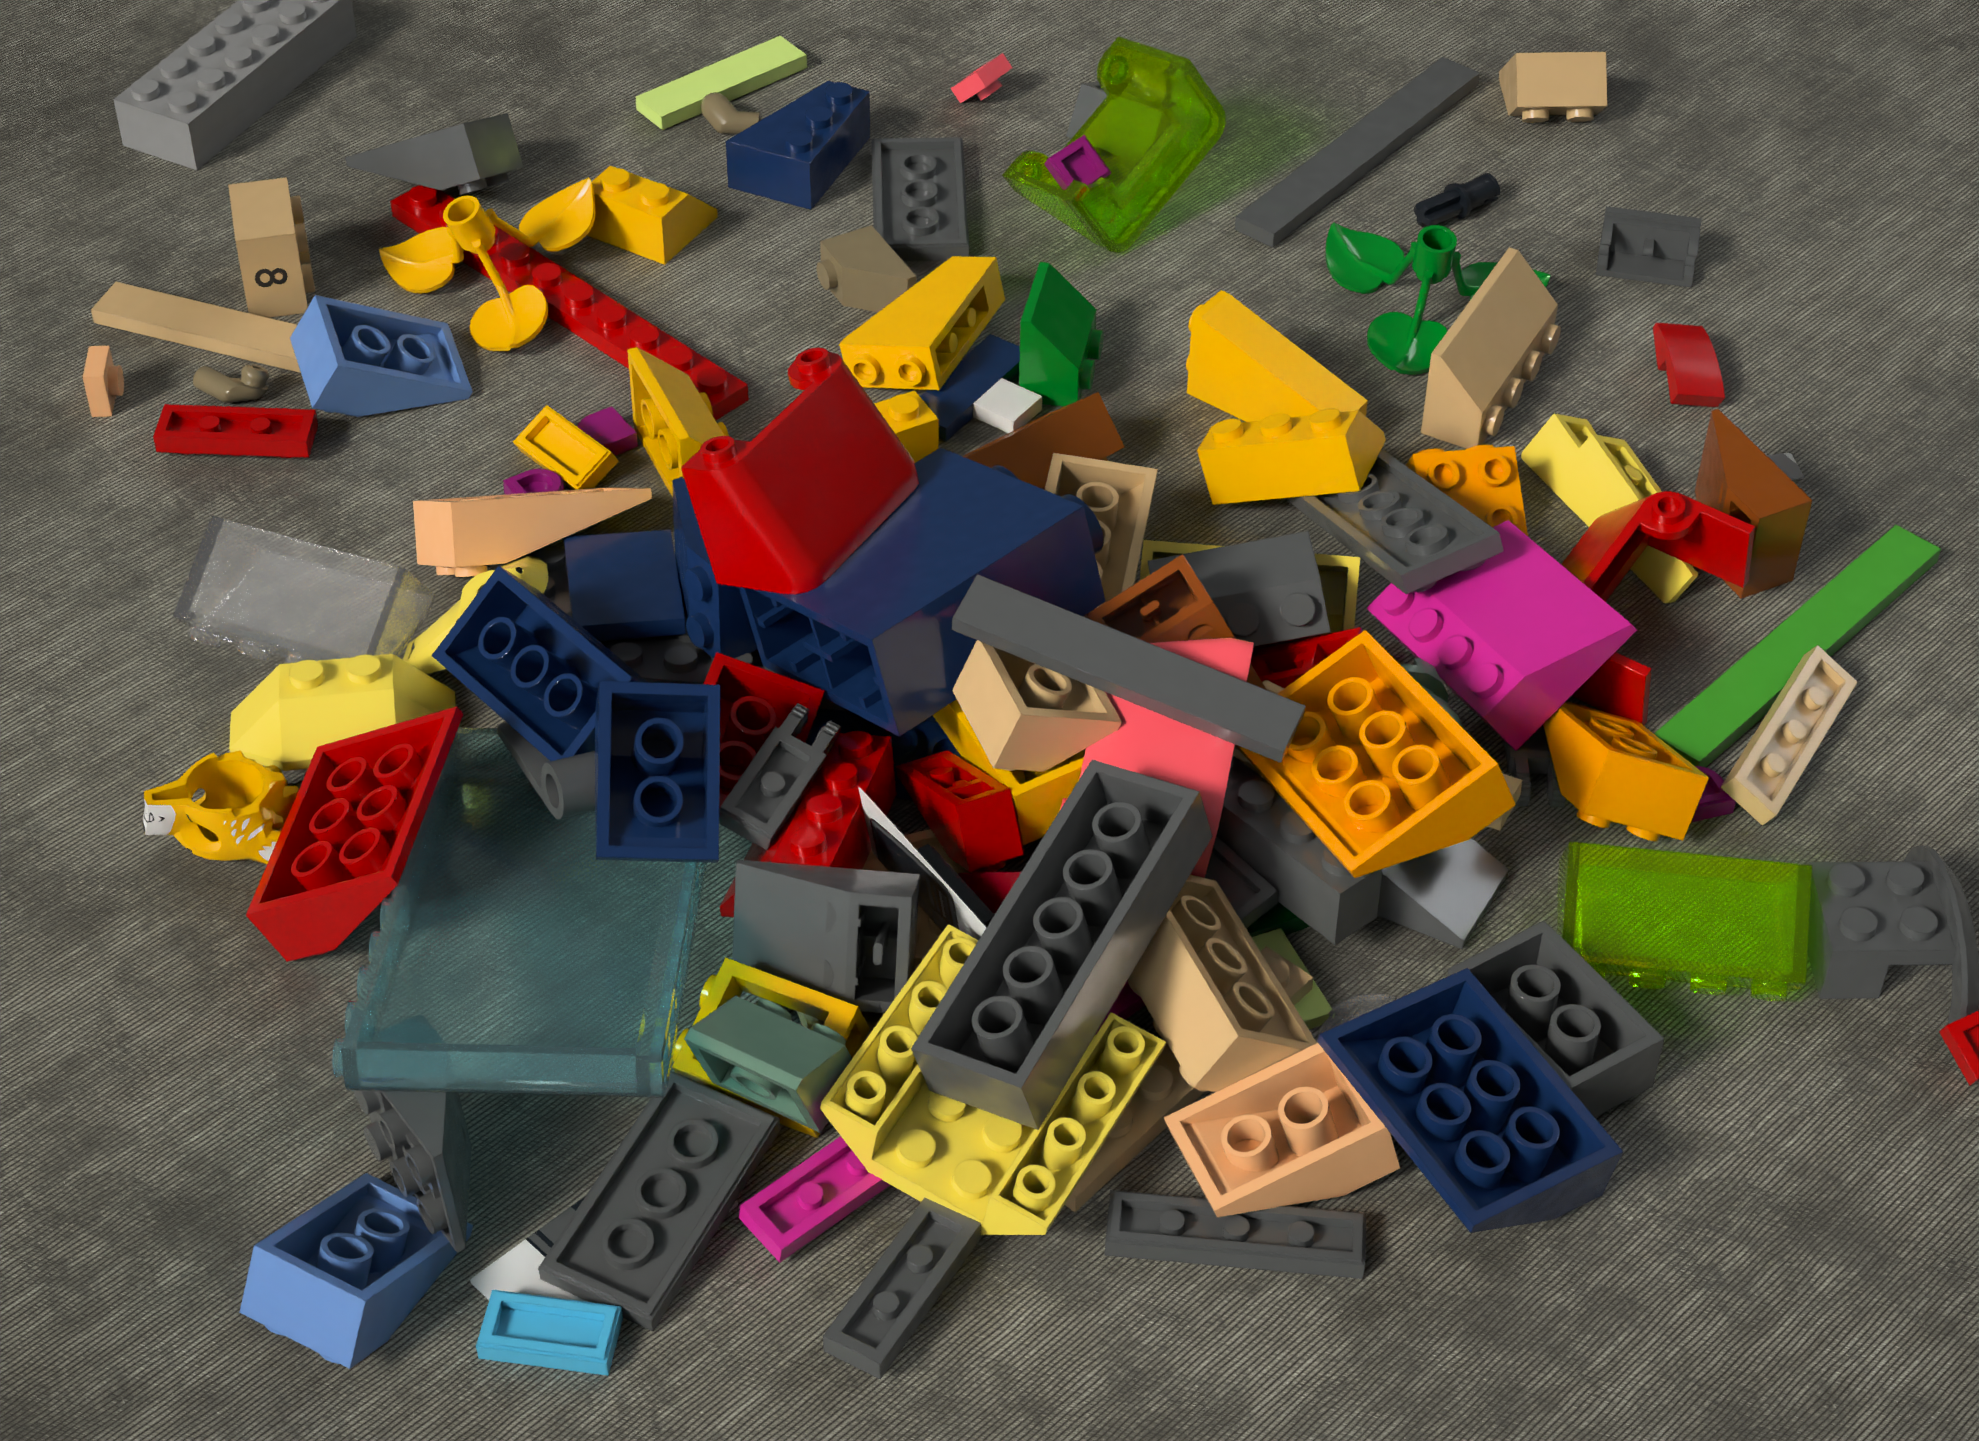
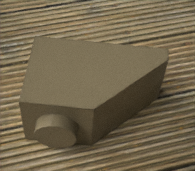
M872 225L820 241L821 262H818L816 267L818 279L825 290H830L843 306L879 312L916 284V275Z

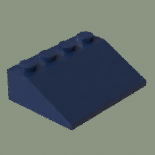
M1468 968L1325 1031L1319 1035L1317 1040L1319 1045L1470 1233L1554 1220L1602 1196L1623 1154V1150Z

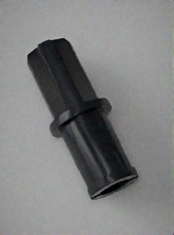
M1484 173L1466 183H1451L1445 187L1443 193L1416 204L1414 213L1417 216V223L1421 227L1439 224L1453 217H1457L1460 220L1468 217L1473 209L1497 201V196L1500 195V186L1496 178L1490 173Z

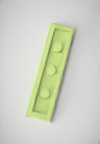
M778 36L636 96V110L660 129L664 130L702 114V100L710 93H721L729 101H732L807 68V54L782 36Z

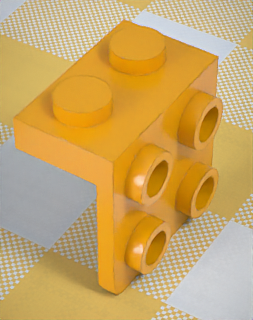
M1477 445L1466 450L1444 451L1443 449L1434 448L1412 454L1405 466L1491 527L1509 520L1528 536L1515 446L1495 447L1493 445Z

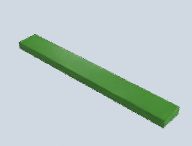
M1895 525L1654 734L1694 766L1707 767L1768 713L1804 654L1818 645L1831 657L1933 567L1938 561L1941 548Z

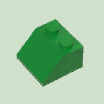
M1039 262L1020 321L1019 386L1041 395L1042 404L1064 407L1080 400L1083 389L1091 390L1095 372V360L1092 359L1100 360L1104 331L1096 329L1097 309L1050 263Z

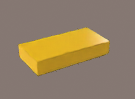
M548 405L541 410L513 441L523 454L542 468L559 474L564 484L572 490L595 488L619 462L610 450Z

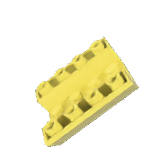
M948 924L824 1097L820 1109L869 1173L922 1202L924 1198H927L980 1222L981 1235H1046L1163 1051L1166 1042L1111 1012L1093 1037L1039 1130L929 1091L911 1048L979 941Z

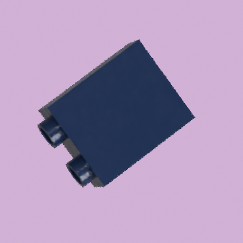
M937 449L915 463L919 480L916 489L818 588L801 594H780L739 587L763 666L782 676L824 690L823 697L900 737L956 700L952 690L977 640L953 631L952 618L977 574L1080 616H1085L1106 602L1095 557L1103 548V532L1093 511L1080 498L1071 494L1058 496L1019 480L1011 471L1003 466L994 465L990 468L946 449Z

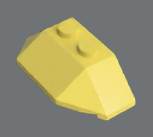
M365 654L352 658L319 661L302 660L297 663L279 664L231 712L229 749L230 752L241 750L246 758L255 759L257 763L264 766L275 765L283 771L308 769L318 746L456 707L455 691L394 654Z

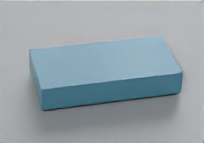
M492 1290L476 1344L478 1358L609 1376L623 1321L621 1306Z

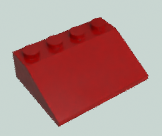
M457 706L316 748L246 913V917L287 962L312 955H322L328 951L335 950L398 885L463 717V713Z

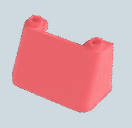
M1235 638L1150 643L1247 682L1253 642ZM1105 692L1122 723L1117 731L1086 748L1079 779L1091 760H1096L1199 791L1213 837L1192 870L1191 875L1205 878L1219 827L1235 744ZM1067 798L1062 799L1061 808L1066 802Z

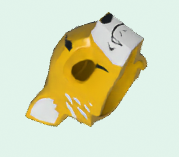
M241 750L225 753L220 756L213 752L197 761L178 780L144 791L145 807L142 826L145 835H174L185 848L205 859L220 861L249 859L268 864L299 789L298 786H288V781L280 768L275 765L263 766L257 763L255 759L246 758ZM200 788L204 789L203 797L193 802V794Z

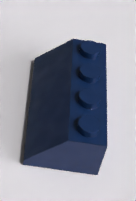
M501 566L496 568L432 654V657L550 761L595 751L596 698L600 681L647 682L538 589Z

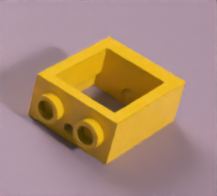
M726 957L718 974H712L705 982L699 1000L701 1009L693 1023L695 1025L734 996L740 997L744 991L825 1021L824 1026L831 1028L846 1039L845 1045L852 1058L861 1047L869 1030L858 1006ZM689 1028L683 1030L673 1050L674 1064L672 1068L676 1073L780 1118L781 1125L815 1138L819 1137V1132L712 1083L684 1040Z

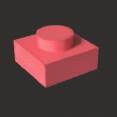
M1001 53L950 89L960 104L975 94L981 101L1003 86L998 78L1013 67L1005 55Z

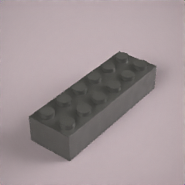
M1091 760L911 1048L929 1091L1039 1130L1213 837L1199 791Z

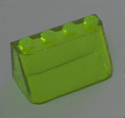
M1569 841L1559 859L1557 933L1604 980L1605 975L1629 977V985L1647 989L1665 988L1666 981L1690 983L1691 992L1706 995L1726 994L1727 987L1751 989L1750 997L1754 999L1785 1001L1788 998V991L1799 990L1806 984L1812 865Z

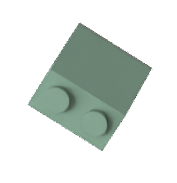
M734 996L690 1027L684 1040L712 1083L819 1133L822 1132L828 1118L820 1109L821 1102L852 1060L845 1045L847 1041L843 1036L822 1024L813 1023L811 1029L791 1021L792 1015L787 1010L769 1000L760 998L755 1005L738 996Z

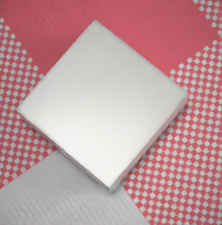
M1003 378L973 403L974 418L1007 433L1026 425L1042 410L1041 395Z

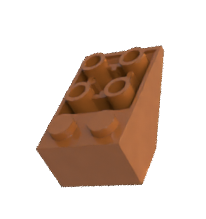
M1719 409L1712 410L1695 494L1697 501L1755 526L1749 581L1742 588L1722 579L1742 599L1793 581L1813 500Z
M1183 554L1087 614L1090 620L1148 643L1235 638ZM1250 663L1247 682L1267 690Z

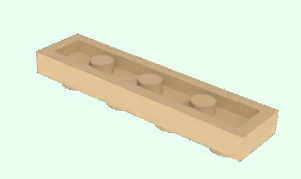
M1818 645L1803 655L1721 786L1729 796L1761 825L1777 816L1856 686L1857 681Z

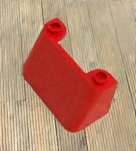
M811 348L798 354L795 361L788 368V378L794 388L804 391L751 441L734 440L730 436L711 438L704 442L700 450L681 467L717 584L780 594H801L816 589L861 546L918 486L919 480L913 458L838 354L828 352L824 348Z

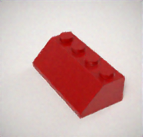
M863 731L839 733L834 746L825 758L822 769L768 850L752 843L744 860L862 870L870 854L871 844L858 787L868 795L887 817L897 795L892 738L889 736L870 735ZM735 878L720 905V913L723 917H734Z

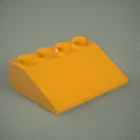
M1366 630L1278 693L1280 696L1306 706L1303 719L1281 763L1235 745L1354 878L1467 841L1516 805L1498 763Z

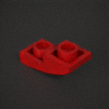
M1656 323L1653 326L1657 367L1658 370L1667 371L1670 403L1718 407L1725 399L1723 381L1715 350L1703 326Z

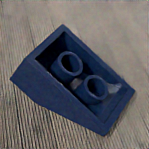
M682 477L672 480L675 559L688 636L696 647L703 649L713 659L716 652L732 658L754 652L758 648L739 587L716 583L685 480Z
M600 681L596 698L595 722L596 860L718 863L720 685Z

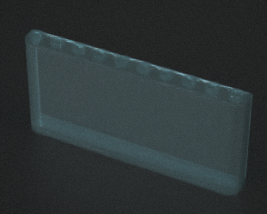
M458 727L400 881L391 891L392 898H384L382 901L380 912L381 931H373L370 937L369 966H360L357 980L358 999L357 1001H349L347 1004L345 1015L346 1035L345 1037H337L334 1042L332 1059L334 1076L344 1077L345 1087L348 1091L665 1098L707 863L596 860L595 811L561 820L556 819L497 734V728Z

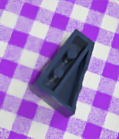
M827 81L726 141L728 188L812 210L870 138V91L851 87L843 82Z

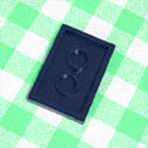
M671 530L570 536L564 538L572 619L598 641L685 634V616Z

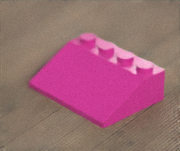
M1507 520L1492 527L1500 533L1504 552L1486 559L1484 564L1476 569L1458 571L1442 578L1432 588L1425 591L1405 594L1391 583L1367 607V610L1416 658H1421L1433 665L1441 681L1517 751L1637 629Z

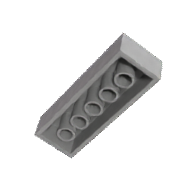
M238 0L113 99L123 146L198 170L357 37L352 0Z

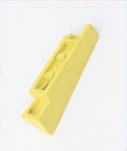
M1554 413L1521 454L1522 460L1588 527L1591 526L1595 519L1605 513L1662 492L1625 440L1597 435L1587 419ZM1650 546L1645 548L1630 568L1663 603L1675 602L1698 577V572L1695 571L1694 566Z

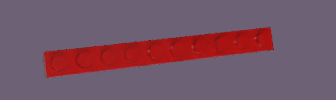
M418 185L390 201L392 217L419 234L434 228L448 227L443 219V213L447 205L454 198L441 190ZM494 225L495 242L487 250V253L507 291L511 293L524 285L535 286L546 298L548 304L547 317L628 369L627 349L638 347L686 373L698 392H705L707 394L715 421L749 400L748 384ZM464 250V260L462 262L491 280L478 254Z

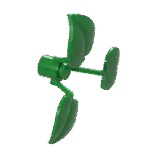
M1333 222L1326 240L1325 259L1330 275L1345 289L1369 294L1377 291L1383 282L1394 285L1412 263V268L1417 278L1422 281L1413 318L1401 312H1388L1376 317L1368 328L1367 345L1373 356L1390 370L1407 375L1428 372L1431 353L1447 333L1444 325L1434 321L1422 320L1430 285L1441 282L1450 274L1452 268L1459 294L1470 296L1471 300L1497 262H1478L1462 270L1460 266L1461 254L1455 252L1457 244L1456 235L1449 228L1440 225L1424 227L1418 234L1417 242L1411 243L1410 251L1404 257V252L1400 246L1385 237L1351 230ZM1533 270L1547 288L1551 275Z

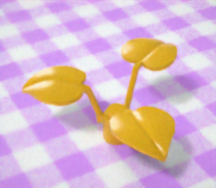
M588 177L541 201L525 214L519 224V230L499 218L492 208L484 211L477 198L468 195L458 197L450 202L444 210L443 219L448 227L434 228L422 232L398 245L380 248L381 260L391 278L401 288L412 293L422 294L445 286L453 278L455 272L454 264L464 260V250L478 254L500 298L489 300L476 310L470 320V333L474 341L485 350L510 351L512 348H519L534 339L544 327L548 316V304L542 292L533 285H524L510 294L508 293L487 253V250L495 242L494 225L528 247H533L539 242L542 248L549 252L569 248L585 238L593 227L596 213L594 185Z

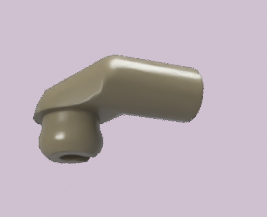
M710 93L704 97L701 103V111L704 118L721 134H739L761 121L760 112L737 111L721 93Z
M247 364L241 370V378H230L208 366H202L194 374L193 385L198 390L224 403L255 400L261 398L268 390L266 382L269 378V373L264 367Z

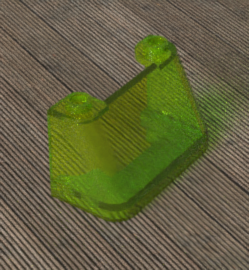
M1118 36L1103 54L1097 68L1098 82L1107 94V97L1066 145L1068 146L1085 135L1111 171L1110 176L1107 179L1100 177L1089 185L1073 180L1067 189L1063 190L1044 165L1048 157L1034 150H1029L1019 155L1002 175L1011 188L1020 196L1098 247L1115 253L1127 250L1136 241L1217 143L1224 132L1226 124V114L1222 105L1190 59Z

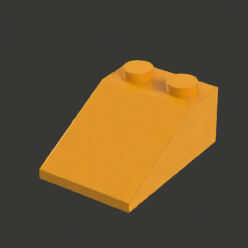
M1566 701L1543 724L1560 792L1578 809L1577 817L1601 828H1609L1611 822L1627 825L1626 829L1629 832L1650 841H1659L1661 835L1684 840L1709 779L1708 776L1640 722Z

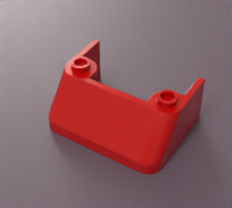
M1672 491L1658 492L1605 513L1595 519L1561 565L1605 602L1647 546L1744 588L1749 581L1755 526L1683 494ZM1615 652L1572 697L1604 712L1638 721L1644 726L1647 723L1652 669Z

